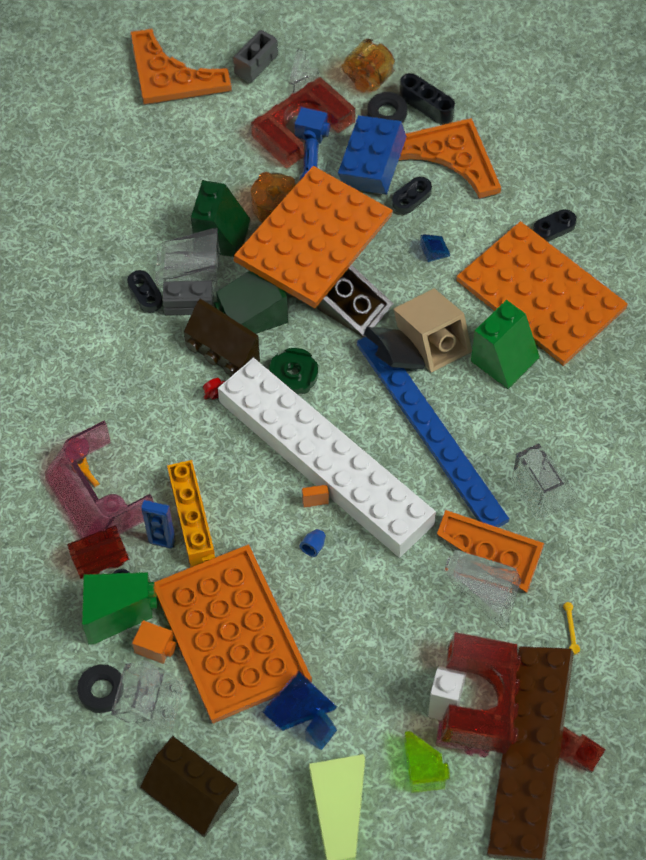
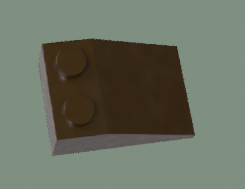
M351 265L316 308L364 338L363 334L366 327H375L393 303Z

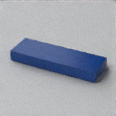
M144 500L141 510L149 544L172 549L176 539L170 507Z

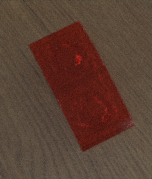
M564 726L560 758L592 773L606 749L584 734L578 736Z

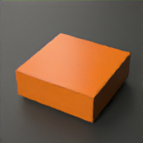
M320 485L303 488V506L311 507L329 504L328 486Z

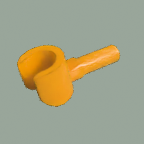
M80 454L81 464H75L71 460L75 472L84 474L94 487L100 485L89 470L87 459L83 454Z

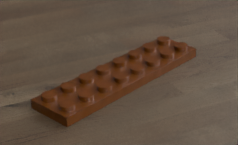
M519 646L487 855L490 858L507 860L546 859L574 656L571 648Z

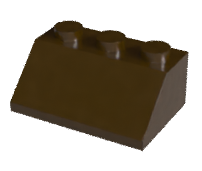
M200 298L184 329L186 347L194 353L199 352L210 364H217L222 367L230 377L253 357L260 362L258 335Z
M174 736L167 741L154 757L140 785L141 790L204 838L239 795V788L236 782Z

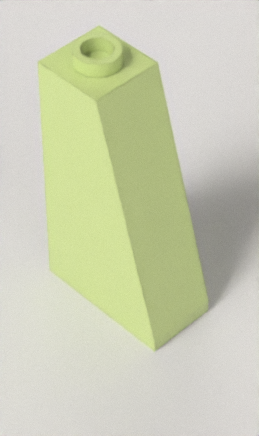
M364 754L309 764L326 860H356L365 771Z

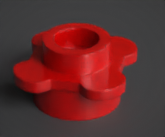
M214 378L206 382L202 387L205 393L204 399L211 398L214 400L219 398L218 387L225 381L221 382L220 378Z

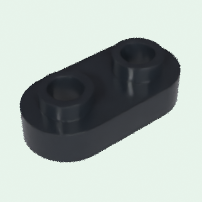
M415 177L393 195V209L400 214H408L431 196L432 183L425 177Z
M562 209L537 220L534 223L533 231L549 242L573 231L576 226L577 217L572 211Z
M143 270L132 272L127 278L128 288L140 308L145 312L159 310L163 304L162 294L149 273ZM139 283L144 284V285H142V286H140V287H139V286H136V285L139 284Z

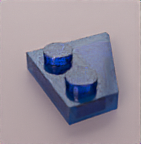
M297 671L262 710V713L279 729L284 731L334 711L337 706L301 672Z

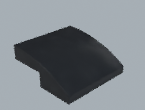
M366 327L363 335L379 346L375 356L391 367L424 369L425 363L420 352L402 331L398 329Z

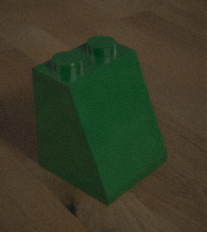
M202 180L191 215L195 251L234 257L236 252L245 243L251 219L226 184Z
M251 271L246 272L216 291L217 302H214L215 308L255 334L288 323V304L285 291Z

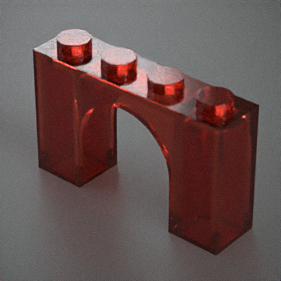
M321 77L307 83L304 88L296 93H292L286 100L274 105L271 110L262 116L256 117L251 122L252 137L286 169L304 157V143L286 127V124L292 118L298 116L301 107L327 113V123H330V126L337 133H340L355 122L356 108Z
M454 632L448 644L446 669L472 673L486 679L496 692L497 705L490 709L477 710L449 704L442 717L441 742L506 754L511 744H515L518 731L517 728H514V720H516L519 710V704L515 703V695L518 694L520 680L516 679V671L519 670L521 664V656L517 655L518 644Z

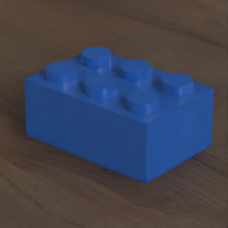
M358 115L338 171L340 180L359 191L387 195L407 137L402 122Z

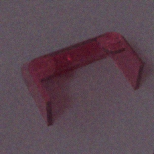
M105 421L67 439L45 471V478L80 539L89 547H97L143 523L144 519L141 510L143 501L153 502L151 494L129 505L117 494H109L98 499L78 466V461L111 443Z

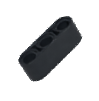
M406 73L400 78L399 95L404 98L407 104L440 125L452 123L455 111V101L452 97L414 73Z

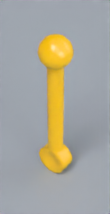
M566 602L563 605V609L567 613L571 640L569 648L573 650L574 655H577L580 652V646L576 644L572 618L574 606L571 602Z

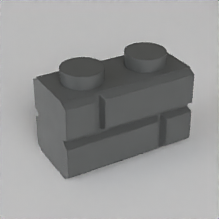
M262 29L259 30L233 57L234 73L252 83L268 67L271 61L278 56V39Z
M212 280L163 282L165 316L191 315L200 298L213 306Z

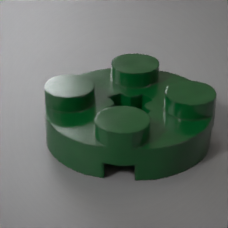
M288 348L285 349L284 353L276 354L270 362L269 371L296 394L308 393L318 379L317 361L315 362L312 354L307 350ZM293 367H296L299 373L292 375L287 371H291Z

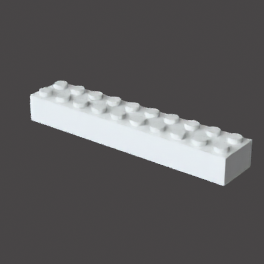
M254 357L218 387L219 402L314 485H327L329 498L399 558L435 525L436 511Z

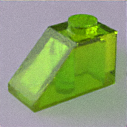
M404 731V746L411 792L445 789L446 780H450L448 763H443L442 754L411 731Z

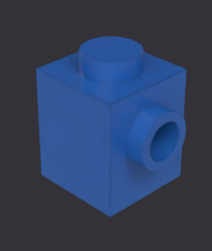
M301 107L295 121V138L303 139L304 141L313 138L321 144L323 137L328 136L330 131V123H327V113Z

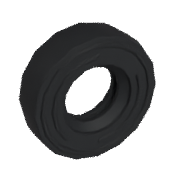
M381 92L370 99L367 106L368 117L396 120L403 123L407 117V103L403 97L396 93ZM384 105H390L395 108L396 112L393 115L385 116L379 112V109Z
M98 664L83 672L78 680L77 693L80 702L86 709L94 713H106L114 710L122 703L126 693V684L123 675L116 668L110 665ZM99 680H107L112 684L110 694L103 698L95 697L91 692L93 684Z

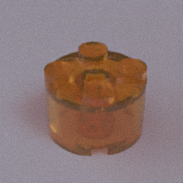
M373 39L362 40L345 58L341 66L342 71L355 83L356 89L363 93L366 90L376 91L395 71V68L393 69L395 60L391 52L381 43L378 45L372 43Z
M263 172L253 183L251 188L252 211L261 223L266 220L296 186L294 178L281 173Z

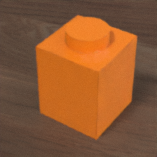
M143 620L132 642L134 653L164 664L167 656L171 657L173 655L176 642L174 641L173 631Z

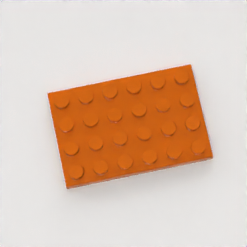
M312 166L236 252L234 262L311 307L316 308L391 218L393 210L319 168Z
M521 221L458 274L456 278L457 282L495 311L504 301L508 300L526 313L535 344L563 366L627 309L628 306L627 302Z
M249 544L155 582V593H157L158 601L173 631L175 640L212 724L312 682V677Z

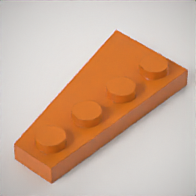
M445 510L437 535L528 593L544 543Z

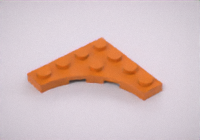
M152 29L131 32L144 104L232 91L228 68H199V70L188 68L185 66V63L173 57L169 58L162 51V47L157 42Z
M472 118L406 133L407 137L399 160H426L446 166L461 175L475 190L478 198L501 193V185Z

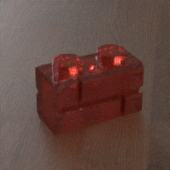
M116 525L67 544L80 579H83L84 575L99 574L100 571L110 567L118 568L125 561L130 560Z

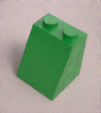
M508 300L504 301L474 330L471 362L507 389L540 358L526 313Z
M148 572L84 575L82 626L89 645L99 643L142 623L143 620L147 621L153 618V609L158 608L157 593H155V582H150Z

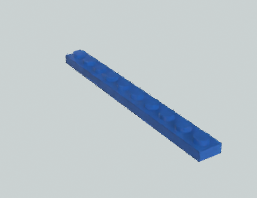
M367 337L358 340V348L476 519L498 528L508 523L509 517L404 368L391 367L375 356L379 346Z

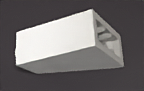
M441 666L437 668L430 696L429 718L455 724L467 673Z

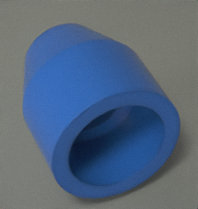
M315 529L308 533L299 545L302 552L311 557H316L324 546L325 533L320 529Z

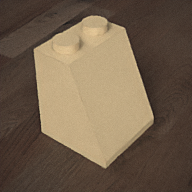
M435 288L393 309L397 327L414 343L430 373L472 352L464 313Z

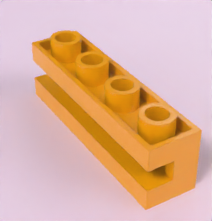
M189 460L167 465L190 567L215 558V552L193 462Z

